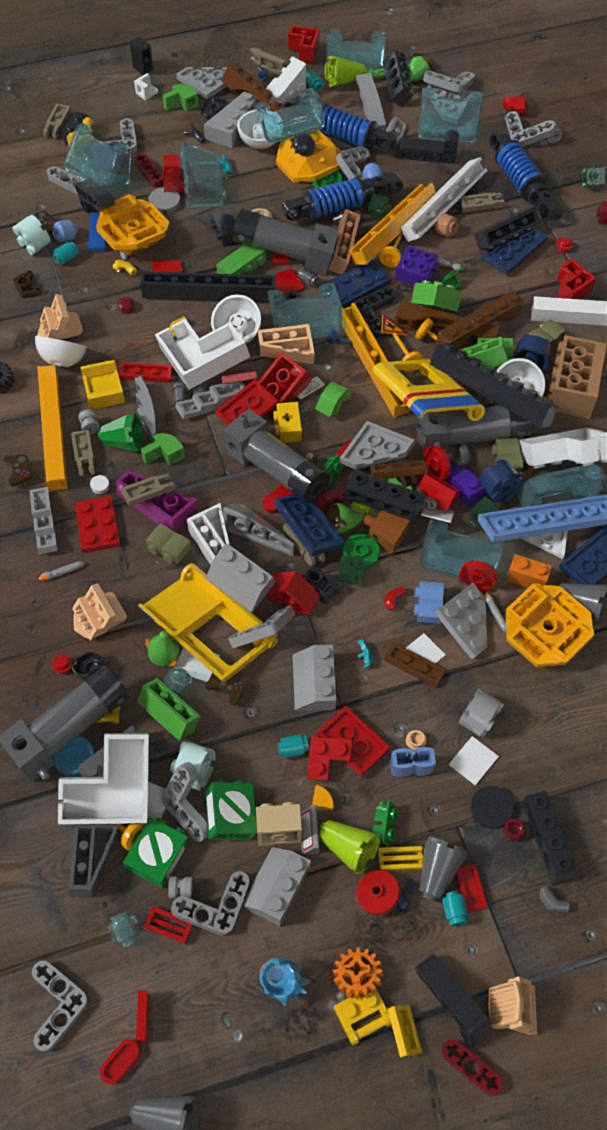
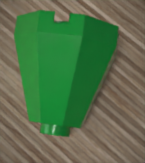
M130 413L101 427V430L98 432L99 440L107 446L128 451H139L143 448L144 431L140 432V427H143L142 420L138 413Z

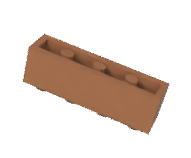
M345 209L337 230L339 231L327 270L338 274L344 273L349 264L350 249L354 244L360 214Z

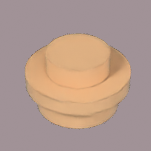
M413 730L407 734L406 745L411 750L425 747L427 739L424 733Z

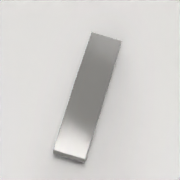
M371 73L356 75V82L360 89V97L364 104L363 110L369 121H376L378 128L386 127L381 102Z
M139 376L135 378L136 390L138 391L136 399L139 406L137 413L142 420L143 428L153 443V435L157 434L153 403L142 377Z
M242 381L212 385L209 391L193 394L192 399L176 402L175 407L182 419L199 416L217 410L241 391L245 385Z
M44 487L29 490L38 553L58 551L49 489Z

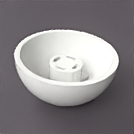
M259 109L243 114L238 120L237 128L241 139L248 146L255 149H266L279 140L283 130V122L274 112Z
M228 296L221 300L213 310L211 317L212 330L214 331L230 322L247 344L256 337L258 330H260V310L256 303L246 296Z
M35 336V345L39 355L47 363L69 367L78 363L85 355L88 347L58 339Z
M516 358L505 362L497 369L496 372L508 375L510 380L518 381L524 384L526 389L535 390L539 393V396H543L545 390L544 375L540 368L532 361Z

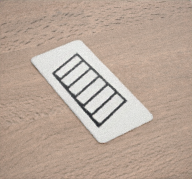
M316 376L304 391L298 395V398L303 399L325 386V384Z

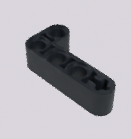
M455 130L447 131L444 142L406 137L400 138L397 144L396 155L401 159L451 164L456 160L459 134Z
M91 178L75 184L81 206L86 213L94 209L103 211L115 205L111 192Z
M430 955L415 967L419 978L458 1024L460 1034L472 1049L491 1035L490 1022L485 1013L436 955Z

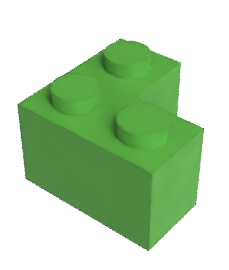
M423 280L422 283H415L411 303L458 312L462 291L455 290L456 287L451 285L444 287V283L434 281L433 283Z

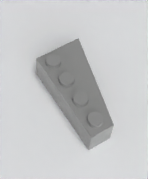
M247 92L240 94L204 124L205 140L233 148L240 138L237 128L239 118L249 111L258 110V99L253 94Z

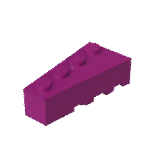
M127 471L116 480L117 495L125 500L121 494L122 487L148 478L133 471ZM176 490L175 492L164 493L132 506L156 524L165 525L176 532L187 522L188 518L197 513L198 499L183 496L182 492Z

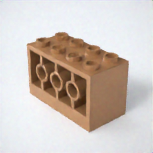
M567 335L564 336L563 342H559L557 352L560 353L555 355L554 363L556 366H553L552 379L549 385V392L551 393H548L547 398L553 400V404L559 406L556 413L590 419L598 398L607 343Z

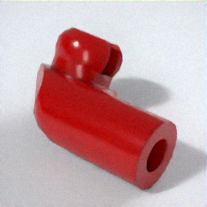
M403 586L386 594L384 605H386L387 610L396 609L397 604L395 602L397 598L406 595Z

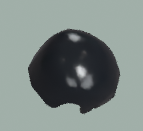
M302 133L294 137L290 147L294 148L295 154L310 156L314 153L316 144L310 135Z
M85 652L80 657H76L75 665L71 667L78 678L86 680L104 666V660L95 652Z

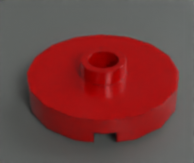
M438 445L426 448L423 458L426 460L428 473H432L442 480L449 478L451 466L443 448Z
M470 561L461 566L459 578L462 583L468 584L467 587L474 583L479 591H486L490 587L496 586L498 573L493 566L485 562Z
M375 870L362 877L357 886L356 895L359 904L366 912L371 915L381 916L388 914L395 905L397 906L400 901L401 890L399 883L392 874L383 870ZM376 889H381L379 894H374Z

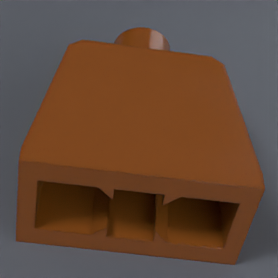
M381 511L377 518L367 514L363 521V524L370 527L369 537L375 539L379 546L390 554H394L410 529L411 523L410 520Z

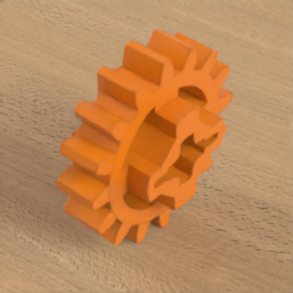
M357 947L355 953L348 949L349 955L345 956L341 953L342 961H335L336 968H338L333 970L334 977H336L334 979L335 984L339 986L338 988L341 993L346 991L347 998H350L352 994H355L357 1000L360 999V994H364L368 998V992L376 993L375 985L381 986L382 984L380 977H383L381 962L377 961L375 953L370 956L369 949L367 948L363 953L360 947Z

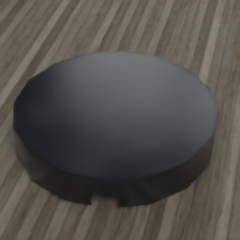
M212 97L208 101L206 99L200 106L201 115L206 120H210L225 108L228 103L220 97Z
M486 786L480 788L474 794L471 800L470 811L479 825L490 827V829H497L503 827L510 820L513 814V802L505 790L497 786Z

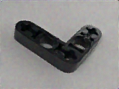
M392 287L381 288L353 302L358 307L364 320L366 317L373 318L372 321L365 320L376 339L383 338L385 333L379 331L382 327V320L374 311L395 300V290ZM373 299H374V300H377L378 302L374 304V303H371L370 300H373Z

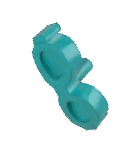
M223 154L220 159V164L223 165L222 170L226 173H232L231 167L233 164L228 163V156Z
M361 639L357 643L360 644L363 653L359 654L358 658L364 657V668L366 669L372 666L374 657L370 652L371 647L369 644Z

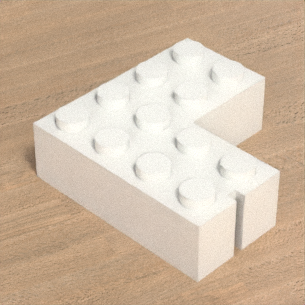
M186 319L172 325L177 338L176 341H174L169 328L155 334L162 352L188 390L250 357L245 341L230 322L201 338L197 336Z
M586 427L518 440L522 461L527 463L528 466H534V468L544 467L546 463H551L552 465L561 464L562 460L567 459L568 461H575L577 464L582 463L583 466L594 465V462L599 460L600 462H607V432Z
M104 734V777H60L58 800L63 801L58 803V824L147 823L149 734Z

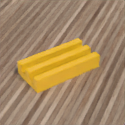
M422 846L378 849L380 870H422ZM417 853V855L383 856V854ZM418 860V864L384 865V862Z
M410 1005L388 1008L400 1057L421 1054L422 1049Z

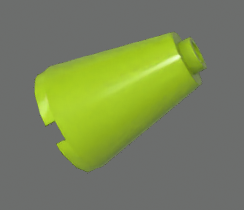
M329 56L328 59L330 60L325 65V80L329 81V84H327L329 87L356 82V75L367 74V68L364 64L337 56Z
M328 820L326 823L323 822L318 829L319 839L358 875L362 874L369 867L366 865L369 858L373 860L378 851L380 839L377 838L379 835L374 832Z

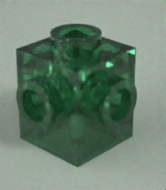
M588 165L587 169H582L580 174L582 186H587V189L605 184V168H597V165Z
M373 194L368 205V212L372 219L380 221L392 211V206L388 197Z
M341 556L339 582L350 585L362 584V577L367 575V566H363L364 558Z

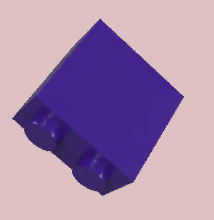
M407 246L396 267L395 280L414 286L415 283H422L423 280L432 282L434 278L433 273L438 271L440 265L438 255Z

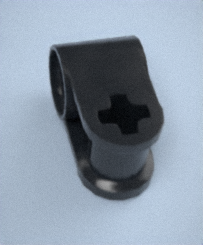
M312 567L307 570L305 580L315 587V590L320 594L319 600L323 604H328L330 598L341 592L339 585L321 569ZM311 578H317L318 580L313 581Z

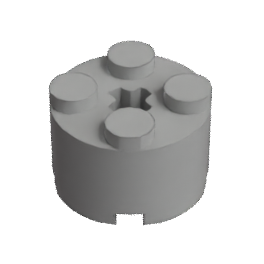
M478 688L458 724L478 736L484 737L492 727L494 718L499 714L504 704L499 699Z

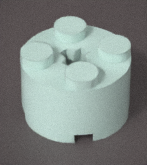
M33 215L26 217L12 227V230L18 236V243L22 247L25 245L30 255H34L51 242L47 231H43L41 228L42 224Z
M183 741L179 749L178 758L173 760L170 771L175 772L178 766L186 762L192 763L197 770V778L192 788L200 791V787L204 788L207 785L214 767L210 766L211 760L215 761V751L192 742Z

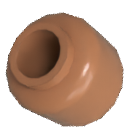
M442 213L434 223L438 234L450 237L457 232L459 224L456 217Z

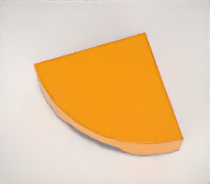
M315 785L312 805L319 809L333 811V800L330 793L325 788Z

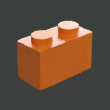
M514 554L506 581L529 588L533 583L546 585L552 566Z

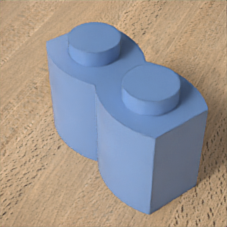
M420 581L419 587H415L414 598H418V604L414 605V616H417V622L441 624L440 619L434 612L443 606V583Z
M420 747L415 750L406 748L396 749L392 751L390 759L391 774L396 777H406L411 774L426 776L433 773L436 764L434 749L429 747Z

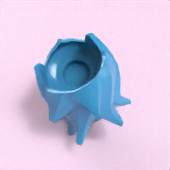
M275 957L264 963L260 968V983L264 987L265 994L272 999H278L283 1006L287 1005L291 997L294 998L296 1003H299L298 993H307L301 986L310 983V980L300 975L302 964L299 963L297 966L293 961L284 957Z

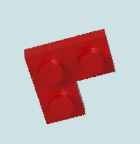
M311 737L307 779L329 781L331 760L352 762L353 740Z

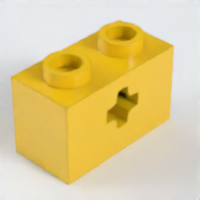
M298 402L276 404L277 411H273L274 422H278V425H275L276 436H279L280 441L283 443L302 441Z

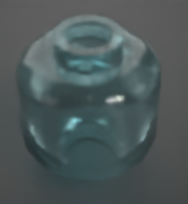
M172 668L167 672L163 683L178 697H183L187 694L192 679L185 669Z
M128 911L111 917V922H109L107 928L113 944H122L124 948L136 943L135 938L141 932L135 915L128 914Z

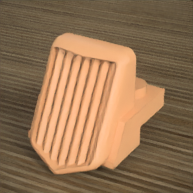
M55 294L51 308L44 307L37 336L62 340L79 336L82 333L83 328L79 315L75 312L67 311V305L62 295Z
M99 584L91 585L87 594L84 597L78 598L72 608L74 611V630L90 641L124 622L127 618L113 592L105 593Z
M516 977L489 989L488 1012L491 1028H510L511 1030L528 1035L537 1034L535 986L531 984L530 980Z

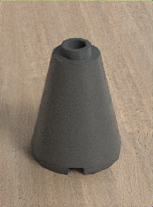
M560 584V587L591 612L592 621L602 622L606 613L604 610L607 605V585Z
M428 836L426 838L419 891L423 893V898L435 902L436 898L441 899L466 859L468 853L466 850L456 845L454 847L448 844V842Z
M192 1095L139 1098L131 1106L130 1118H132L133 1124L144 1130H197L200 1105H197L195 1101H198L199 1098Z

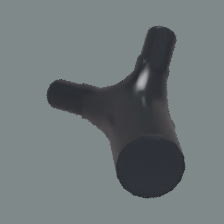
M191 123L192 131H185L184 135H191L203 144L205 138Z

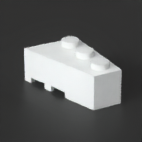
M293 56L287 68H282V74L278 79L274 78L266 88L276 98L280 99L283 104L297 97L306 89V64Z
M220 503L187 519L188 531L210 565L226 543L229 544Z

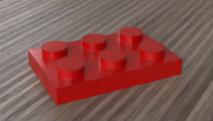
M254 379L215 410V414L228 426L248 409L261 418L276 407L278 400Z
M112 496L74 502L83 553L120 546Z
M347 706L343 707L316 734L320 738L353 740L352 762H344L360 777L390 750V746Z

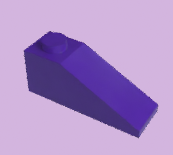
M449 459L451 472L449 478L444 481L461 490L459 498L467 508L482 500L485 486L473 473Z

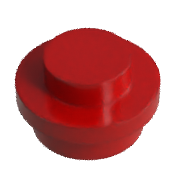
M568 238L558 239L556 243L558 251L562 253L569 252L572 249L573 242Z
M64 654L56 656L52 662L54 671L59 674L68 673L73 665L72 659Z

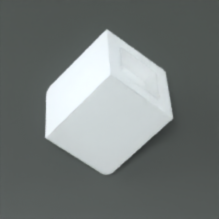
M148 73L134 81L136 94L145 101L158 93V89L151 85Z

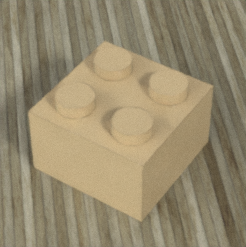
M286 802L279 806H273V804L267 803L256 807L258 846L301 843L300 804Z

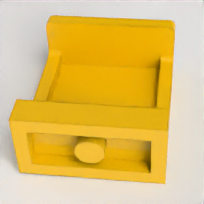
M115 360L81 367L91 410L125 403Z

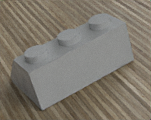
M227 543L213 559L206 576V580L251 613L275 584L273 576Z
M313 645L293 654L295 712L336 709L333 645Z
M272 847L241 907L280 927L311 868V860L291 850Z

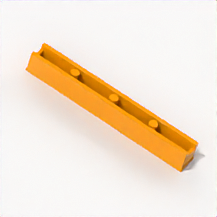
M430 183L427 187L420 184L350 249L355 265L368 264L402 232L401 227L436 194L433 183Z
M351 303V307L344 309L339 307L338 319L393 417L396 418L410 413V408L372 372L376 364L388 362L355 303Z
M55 365L37 366L46 483L49 492L68 489L59 382Z

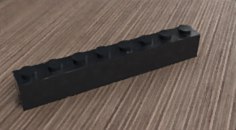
M142 271L141 275L142 298L223 300L228 296L243 295L259 302H272V300L276 299V275Z
M450 343L436 345L430 365L539 428L551 426L559 407L553 404V400L539 396V393L535 390L526 389L524 384L510 380L508 375L496 372V369L492 366L483 365L481 360L467 356L468 353L465 351L456 350L455 346Z

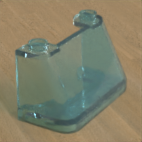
M328 28L326 61L329 62V56H337L364 64L366 68H379L383 65L385 56L386 31L373 32L370 43L342 41V33L339 29Z
M313 88L305 89L300 93L299 105L271 112L269 105L265 102L253 104L263 135L268 142L275 143L295 137L298 134L319 130L324 126L325 119L321 99Z
M422 88L418 136L423 139L444 140L447 131L455 130L459 134L458 142L472 143L477 141L484 93L472 92L468 95L467 100L437 97V92L433 88Z
M81 123L76 126L64 162L65 170L82 180L91 178L110 192L128 184L130 180L131 148L123 143L109 146L90 136L92 132L91 127L88 124Z
M180 142V168H182L185 206H223L224 199H226V189H223L220 173L221 157H218L217 153L188 142Z
M335 283L321 285L318 289V296L285 300V295L281 290H268L273 328L309 324L312 338L328 336L333 330L338 333L341 331L342 305Z
M596 464L574 467L534 476L524 481V484L518 489L517 495L522 507L541 505L542 497L570 491L573 492L575 498H579V496L584 498L599 496L606 476L602 468Z
M430 518L420 559V565L423 569L459 578L460 569L464 563L481 561L493 566L496 571L498 570L504 541L493 543L487 533L484 539L447 531L448 522Z

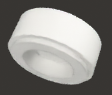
M95 476L90 482L91 489L96 494H104L109 490V481L105 476Z

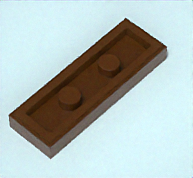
M424 460L371 465L370 473L372 477L378 479L428 473V466Z
M395 642L384 657V661L436 689L447 671Z

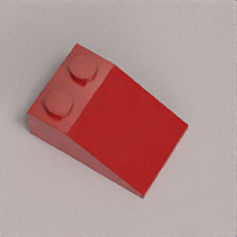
M281 352L258 382L278 400V403H289L304 391L313 377ZM275 407L271 411H277V407Z

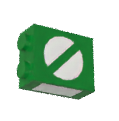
M223 780L213 781L205 789L209 840L252 839L257 834L253 785L246 784L244 781H235L233 783H225Z
M149 817L123 864L128 871L164 888L188 846L189 840L188 836H186L187 833L177 827L173 829L167 826L168 823L160 818L155 820Z

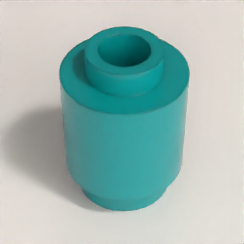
M310 70L306 72V85L313 92H319L324 86V81L315 71Z
M67 242L54 250L53 257L57 263L63 265L75 258L79 252L73 242Z
M298 734L280 739L281 743H277L279 755H284L285 759L309 752L306 735L301 736Z
M458 891L446 893V897L442 899L446 919L450 922V926L456 927L467 924L469 915L464 895L459 894Z

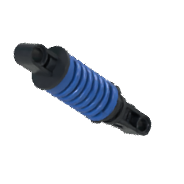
M297 97L284 104L293 110V113L297 115V119L308 122L311 126H317L324 134L349 142L355 146H363L367 150L374 147L385 152L396 144V136L393 133L379 129L376 121H369L363 117L359 118L358 115L354 116V114H349L347 111L332 107L330 104H325L324 107H321L319 104H313Z
M507 133L491 134L489 144L495 151V161L508 176L519 192L520 197L528 200L536 208V211L544 221L559 220L562 216V208L549 192L546 185L547 179L522 148L521 143L518 140H511Z
M395 173L376 176L372 179L366 178L363 181L359 177H354L353 179L331 184L330 186L319 187V189L304 190L302 197L284 201L281 205V210L290 221L304 217L314 221L321 218V216L337 214L345 209L365 207L366 201H373L375 198L399 193L403 189V182Z

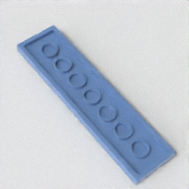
M607 494L478 514V522L493 543L606 525Z

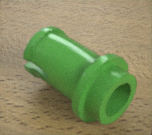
M369 68L367 70V73H371L373 79L385 78L384 68L375 70Z

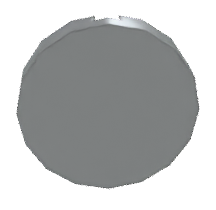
M164 187L155 189L149 195V202L161 213L166 211L167 213L173 212L180 206V196L177 191L164 192Z

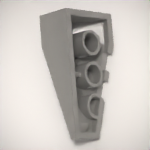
M236 503L224 507L223 518L226 531L290 556L294 555V543L251 509Z

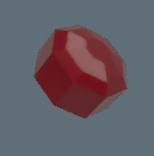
M130 297L121 298L118 300V310L121 313L129 314L134 310V301Z
M510 819L503 826V835L509 841H518L524 835V825L518 819Z

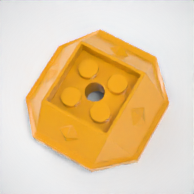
M314 126L309 129L296 131L295 134L280 140L276 165L293 183L316 181L341 169L336 161V157L341 150L331 141V138L325 136ZM306 133L315 141L316 148L310 156L295 154L294 148L290 147L294 137L298 134Z
M129 194L114 200V206L100 211L96 225L97 232L114 250H119L129 256L158 244L166 236L170 222L152 203L136 199L135 196Z
M533 583L506 609V641L535 667L566 665L594 637L591 612L560 586ZM544 626H550L553 630H546Z

